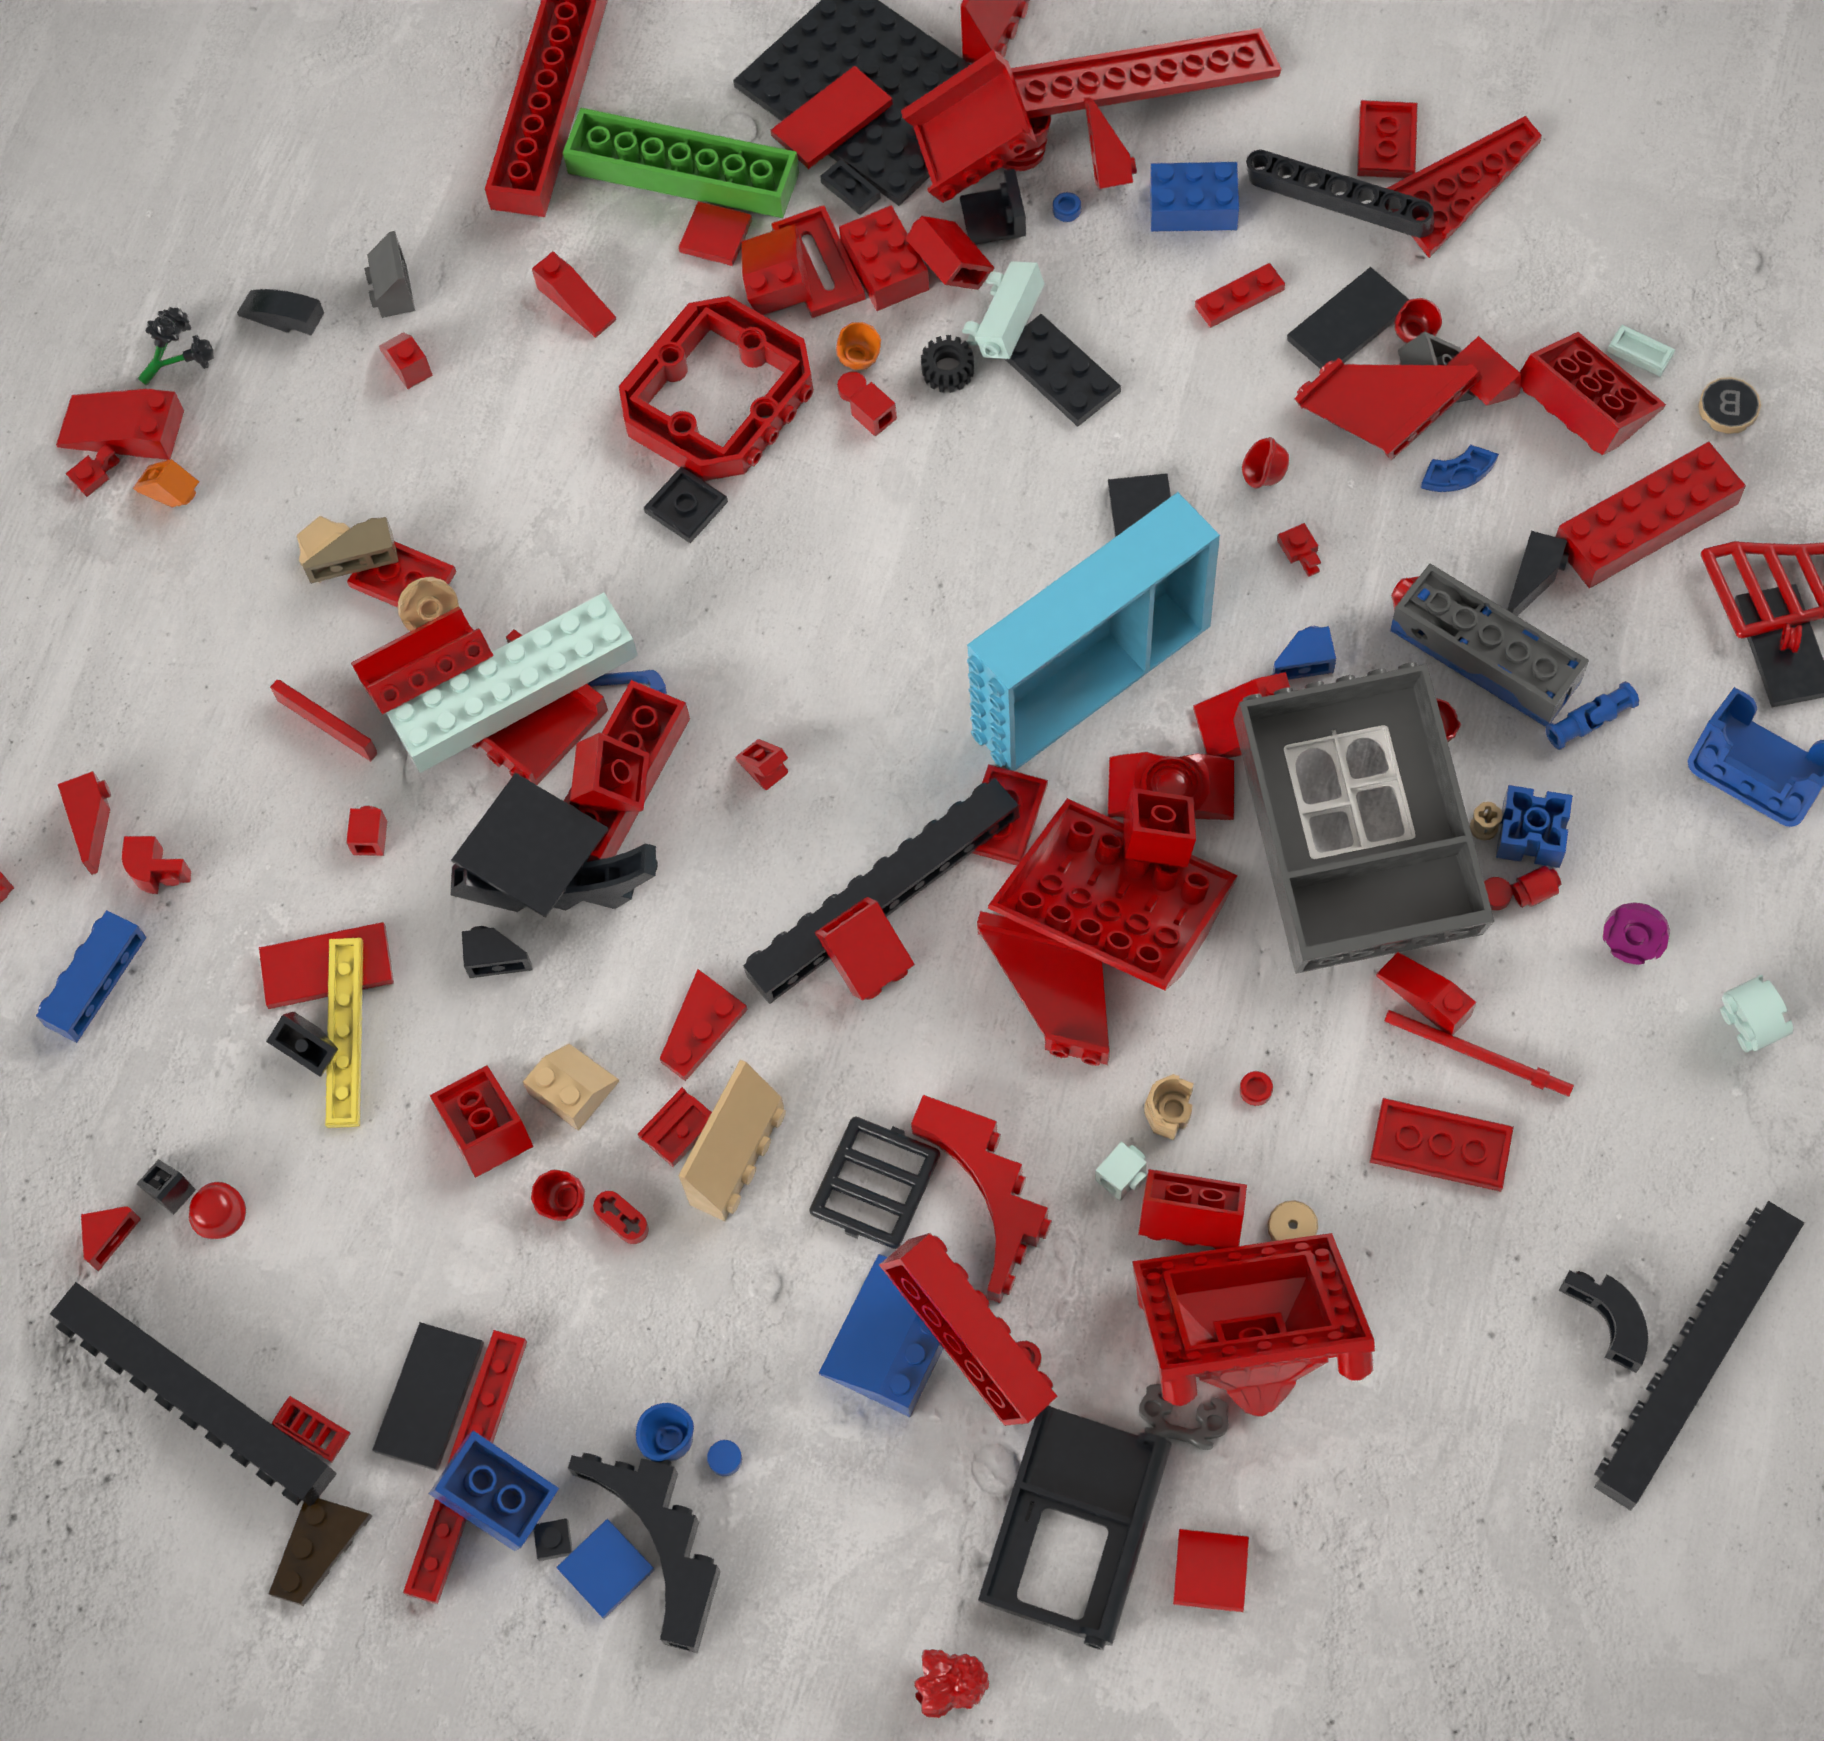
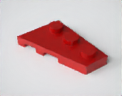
M697 969L660 1056L661 1063L686 1082L748 1010L747 1005Z

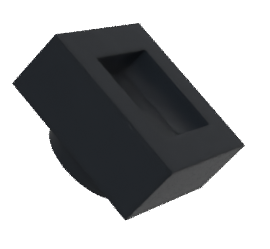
M567 1518L536 1524L533 1531L538 1561L565 1557L573 1552L570 1526Z

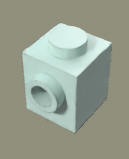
M1121 1141L1095 1170V1180L1121 1201L1131 1189L1134 1191L1138 1190L1146 1180V1157L1135 1146L1131 1145L1128 1147Z

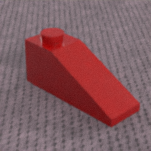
M1090 97L1084 98L1096 186L1101 189L1133 183L1132 175L1137 173L1135 158L1130 157L1129 152L1094 100Z
M554 251L532 268L537 289L595 338L617 320L616 316L574 268Z
M92 771L58 784L82 863L91 875L98 873L110 815L107 798L111 797L106 781H100Z
M1399 952L1376 974L1380 980L1441 1031L1450 1035H1454L1472 1016L1477 1003L1452 981Z

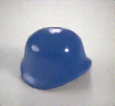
M660 1403L651 1406L644 1411L637 1423L636 1441L639 1450L646 1458L652 1461H677L684 1457L691 1448L694 1432L693 1420L683 1408L675 1404Z

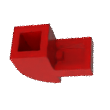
M124 836L122 863L126 872L141 890L150 894H158L159 883L167 886L190 883L191 870L184 859H162L163 847L155 836Z

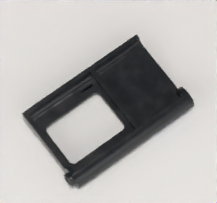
M1048 1405L1035 1417L978 1601L992 1608L1084 1638V1644L1089 1647L1104 1650L1105 1645L1112 1646L1172 1443L1154 1434L1141 1432L1135 1435ZM1047 1508L1103 1526L1108 1531L1083 1618L1079 1620L1022 1602L1017 1597V1591L1041 1514Z

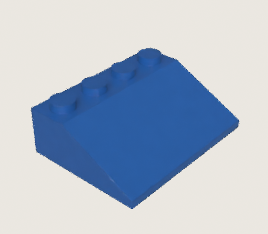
M878 1254L819 1371V1375L910 1417L944 1348L879 1266L887 1257Z

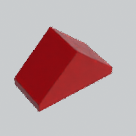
M128 1206L81 1214L84 1260L99 1272L141 1218Z

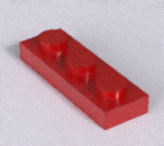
M1268 263L1195 300V308L1211 328L1285 290V282L1271 263Z

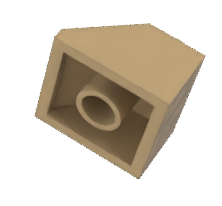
M569 1043L544 1056L523 1083L530 1096L579 1131L619 1083V1079Z

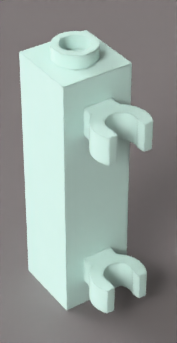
M1011 261L1005 275L999 272H990L986 282L994 284L990 291L994 297L980 325L976 322L968 321L962 330L963 333L970 334L966 342L971 346L978 345L984 358L1010 359L1044 286L1037 262Z

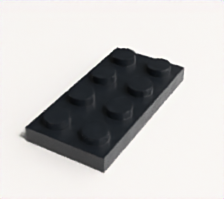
M1043 314L1037 316L1024 327L1010 359H1005L1077 427L1121 393V385Z

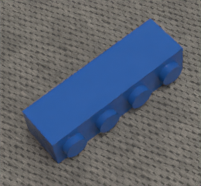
M108 910L105 911L101 918L95 921L91 934L85 943L77 948L74 959L67 970L58 976L56 986L49 997L44 998L39 1005L36 1017L46 1028L76 1043L79 1041L147 938L139 926Z

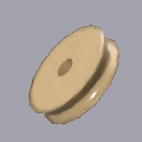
M1285 1201L1277 1205L1271 1212L1267 1224L1268 1233L1272 1241L1314 1236L1318 1230V1220L1314 1211L1305 1203L1299 1201ZM1295 1223L1297 1228L1291 1229L1288 1224Z

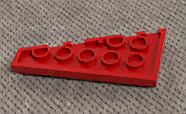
M1526 116L1387 187V189L1426 200L1433 206L1434 230L1432 233L1423 238L1412 236L1428 258L1442 246L1539 145L1542 135ZM1391 209V211L1396 212L1398 209ZM1420 217V218H1417V219H1415V220L1421 221V220H1424V219H1426V218Z

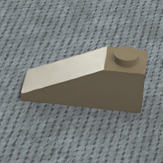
M370 518L365 522L354 525L304 562L303 568L310 583L399 562L393 533L387 518Z

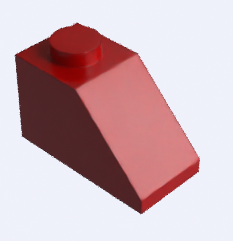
M403 332L379 345V349L407 389L433 376L425 354L411 335Z

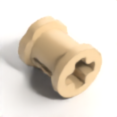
M1482 802L1474 810L1470 830L1472 835L1479 840H1490L1498 832L1503 815L1502 810L1495 803Z

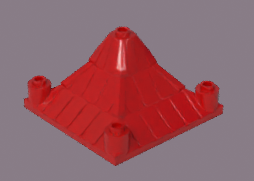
M1332 1233L1132 1261L1138 1305L1144 1310L1159 1366L1162 1397L1165 1401L1175 1406L1187 1405L1197 1396L1196 1377H1198L1199 1381L1226 1390L1227 1394L1245 1413L1260 1417L1274 1411L1289 1395L1298 1379L1328 1363V1358L1337 1357L1338 1372L1352 1381L1363 1380L1373 1371L1372 1352H1375L1374 1337Z

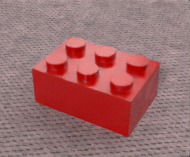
M892 205L839 226L841 242L876 311L929 290L928 269L921 256L905 239L908 233Z

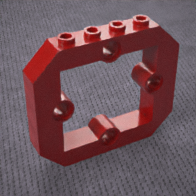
M730 296L688 303L619 385L623 417L628 437L678 467H684L703 481L742 475L751 466H755L759 462L765 448L777 440L779 431L786 423L789 424L794 419L797 409L803 402L806 403L811 398L814 391L805 339ZM710 330L738 346L740 359L745 366L757 368L768 363L784 372L765 396L759 397L752 402L749 416L723 447L699 434L697 420L692 413L679 411L669 416L649 404L667 381L677 382L686 376L688 372L686 358Z

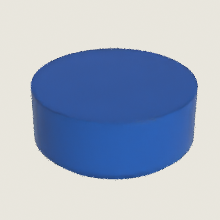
M1064 192L1054 198L1053 214L1058 220L1071 222L1079 217L1081 213V200L1077 195Z
M720 1440L710 1447L707 1461L715 1474L730 1476L741 1467L742 1453L734 1442Z

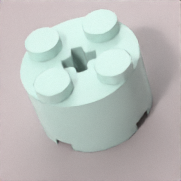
M1762 975L1724 992L1722 997L1725 1006L1720 1008L1721 1014L1728 1025L1735 1024L1740 1033L1737 1035L1738 1042L1746 1053L1751 1050L1758 1051L1793 1033L1792 1021L1790 1020L1785 1023L1783 1013L1788 1010L1781 996L1769 980L1762 982Z

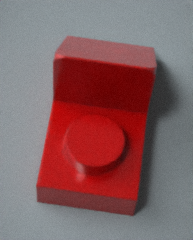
M757 739L735 757L737 762L765 790H768L788 774V770L783 764L788 759L784 750L760 739Z

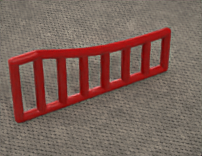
M1733 541L1708 547L1701 551V558L1738 638L1743 639L1783 629L1785 623L1795 626L1824 618V586L1809 556L1824 555V542L1780 544ZM1732 554L1760 616V622L1745 625L1716 558ZM1746 554L1764 555L1790 614L1774 618ZM1778 555L1796 556L1819 607L1802 610Z

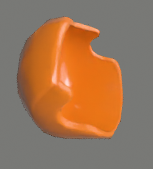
M864 322L848 324L842 328L837 340L836 353L839 361L844 366L854 370L868 369L876 362L879 356L881 337L873 326Z

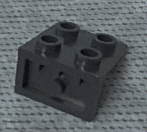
M1015 169L1004 170V183H999L1000 189L960 196L967 236L975 245L1026 236V215Z

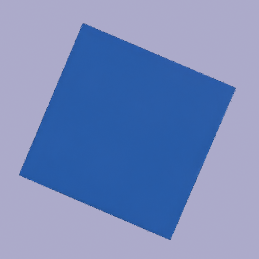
M608 1518L556 1567L603 1619L655 1571L651 1564Z

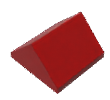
M1479 336L1447 364L1469 365L1472 363L1480 371L1482 379L1470 391L1487 406L1515 398L1520 393L1521 373Z

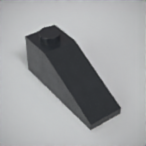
M1531 531L1507 610L1516 616L1521 614L1555 581L1558 570L1565 571L1570 554L1564 552L1567 540Z

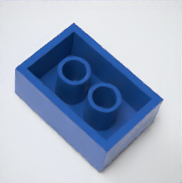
M1237 162L1151 163V232L1237 230L1239 217Z
M472 1431L466 1436L429 1492V1495L513 1551H516L523 1546L559 1488L475 1431Z

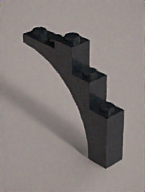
M645 843L631 851L613 857L585 862L553 908L566 911L581 901L616 909L630 901L634 888L656 876L658 867L656 846ZM456 864L452 866L451 896L514 912L527 907Z
M583 1453L582 1457L572 1455L568 1466L571 1474L598 1484L620 1498L639 1516L652 1537L660 1556L665 1581V1615L660 1640L664 1645L698 1654L721 1571L718 1565L713 1564L714 1559L711 1557L694 1554L693 1559L689 1558L699 1521L696 1515H692L693 1510L690 1508L673 1505L672 1509H668L678 1476L675 1467L671 1466L672 1462L670 1460L650 1461L641 1458L638 1471H634L635 1466L625 1462L615 1461L613 1466L602 1463L601 1457L590 1453Z

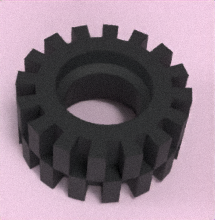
M946 335V340L943 341L941 336L936 337V343L932 340L928 342V348L924 347L922 350L923 355H921L922 376H924L926 384L930 383V387L934 390L939 386V392L943 393L945 388H949V393L955 392V386L961 390L964 388V383L968 385L971 382V377L974 375V356L972 348H969V344L966 341L961 344V338L957 336L952 341L951 335ZM945 358H952L959 362V365L951 370L940 369L936 364Z

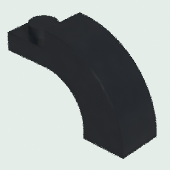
M1569 1270L1559 1291L1592 1307L1601 1314L1610 1332V1345L1605 1358L1637 1373L1643 1365L1648 1347L1647 1324L1640 1305L1626 1287L1607 1274L1599 1285L1595 1283L1594 1278L1581 1271H1576L1575 1273Z

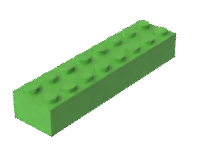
M580 108L563 151L568 174L784 218L799 175L796 151Z

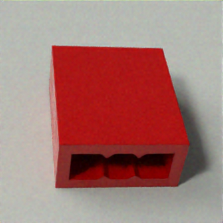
M921 215L912 224L910 232L905 237L944 285L979 290L990 272L995 269L955 221Z
M869 897L864 898L815 932L852 995L862 1001L879 995L882 992L883 986L891 981L895 982L904 978L908 974V969L915 965L878 902Z

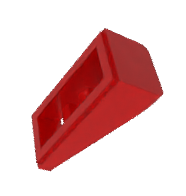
M291 1396L287 1398L271 1423L292 1440L331 1463L351 1434ZM300 1411L294 1419V1421L292 1422V1424L290 1425V1427H287L292 1418L294 1417V1415L296 1414V1412ZM307 1417H310L311 1421L301 1435L297 1433ZM319 1424H322L324 1427L314 1442L310 1441ZM332 1430L336 1433L326 1449L321 1448Z

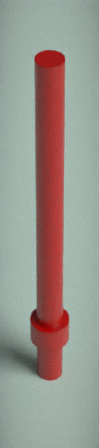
M1388 1010L1384 1022L1531 1081V1085L1542 1090L1545 1087L1570 1097L1574 1085L1549 1075L1550 1071L1540 1067L1536 1070L1391 1010Z

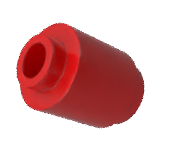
M1544 865L1516 878V882L1511 884L1515 900L1523 908L1527 905L1532 907L1558 895V887L1562 883L1554 868L1549 869Z

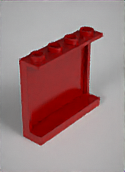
M992 50L901 110L903 119L914 127L933 184L927 188V191L942 203L953 199L961 191L978 183L983 177L994 170L1000 169L1005 163L1025 153L1027 149L1037 144L1009 62L995 50Z
M458 606L351 662V665L364 689L383 715L494 655L479 628L474 630L469 625L464 613Z
M513 629L506 636L507 643L523 635ZM585 684L472 745V747L475 749L481 747L487 752V757L495 765L500 767L503 764L510 770L511 776L517 773L538 785L608 711L604 696L588 684Z

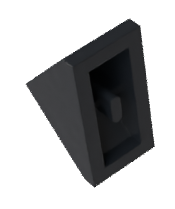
M159 1159L137 1182V1185L173 1215L196 1190L179 1171Z

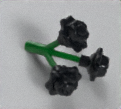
M170 306L168 310L158 311L159 317L155 318L154 321L149 320L147 322L148 327H146L145 332L150 334L152 339H155L156 349L153 359L138 377L143 384L148 385L161 367L183 360L186 362L195 360L201 364L203 369L209 368L208 361L214 359V350L209 340H200L198 335L192 336L193 343L191 344V349L183 351L181 355L161 360L168 343L171 340L178 341L181 331L191 330L192 327L189 325L186 312H183L180 308Z

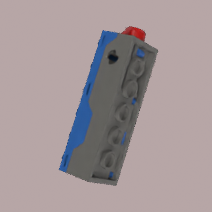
M1429 563L1420 576L1402 578L1391 594L1394 606L1391 632L1545 727L1552 723L1582 682L1589 662L1587 658Z

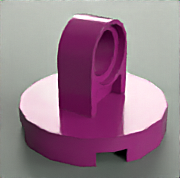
M1636 902L1622 904L1612 910L1605 920L1603 929V940L1611 948V954L1625 963L1636 965L1645 964V960L1660 958L1667 949L1670 936L1667 919L1661 912L1648 904Z

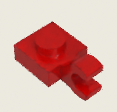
M107 444L100 448L94 460L88 455L65 474L88 497L109 480L105 472L115 467L121 460Z
M1305 523L1277 534V542L1291 564L1300 561L1309 577L1320 572L1317 565L1321 564V561L1316 554L1319 545Z

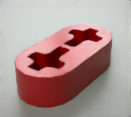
M607 1190L597 1195L593 1207L596 1216L601 1222L629 1244H638L645 1240L649 1232L648 1223L637 1209L614 1191ZM615 1201L614 1206L619 1214L615 1216L609 1210L603 1213L604 1208L602 1204L604 1202L611 1204ZM625 1218L632 1224H636L639 1221L640 1231L638 1233L631 1231L627 1234L628 1229L623 1222Z

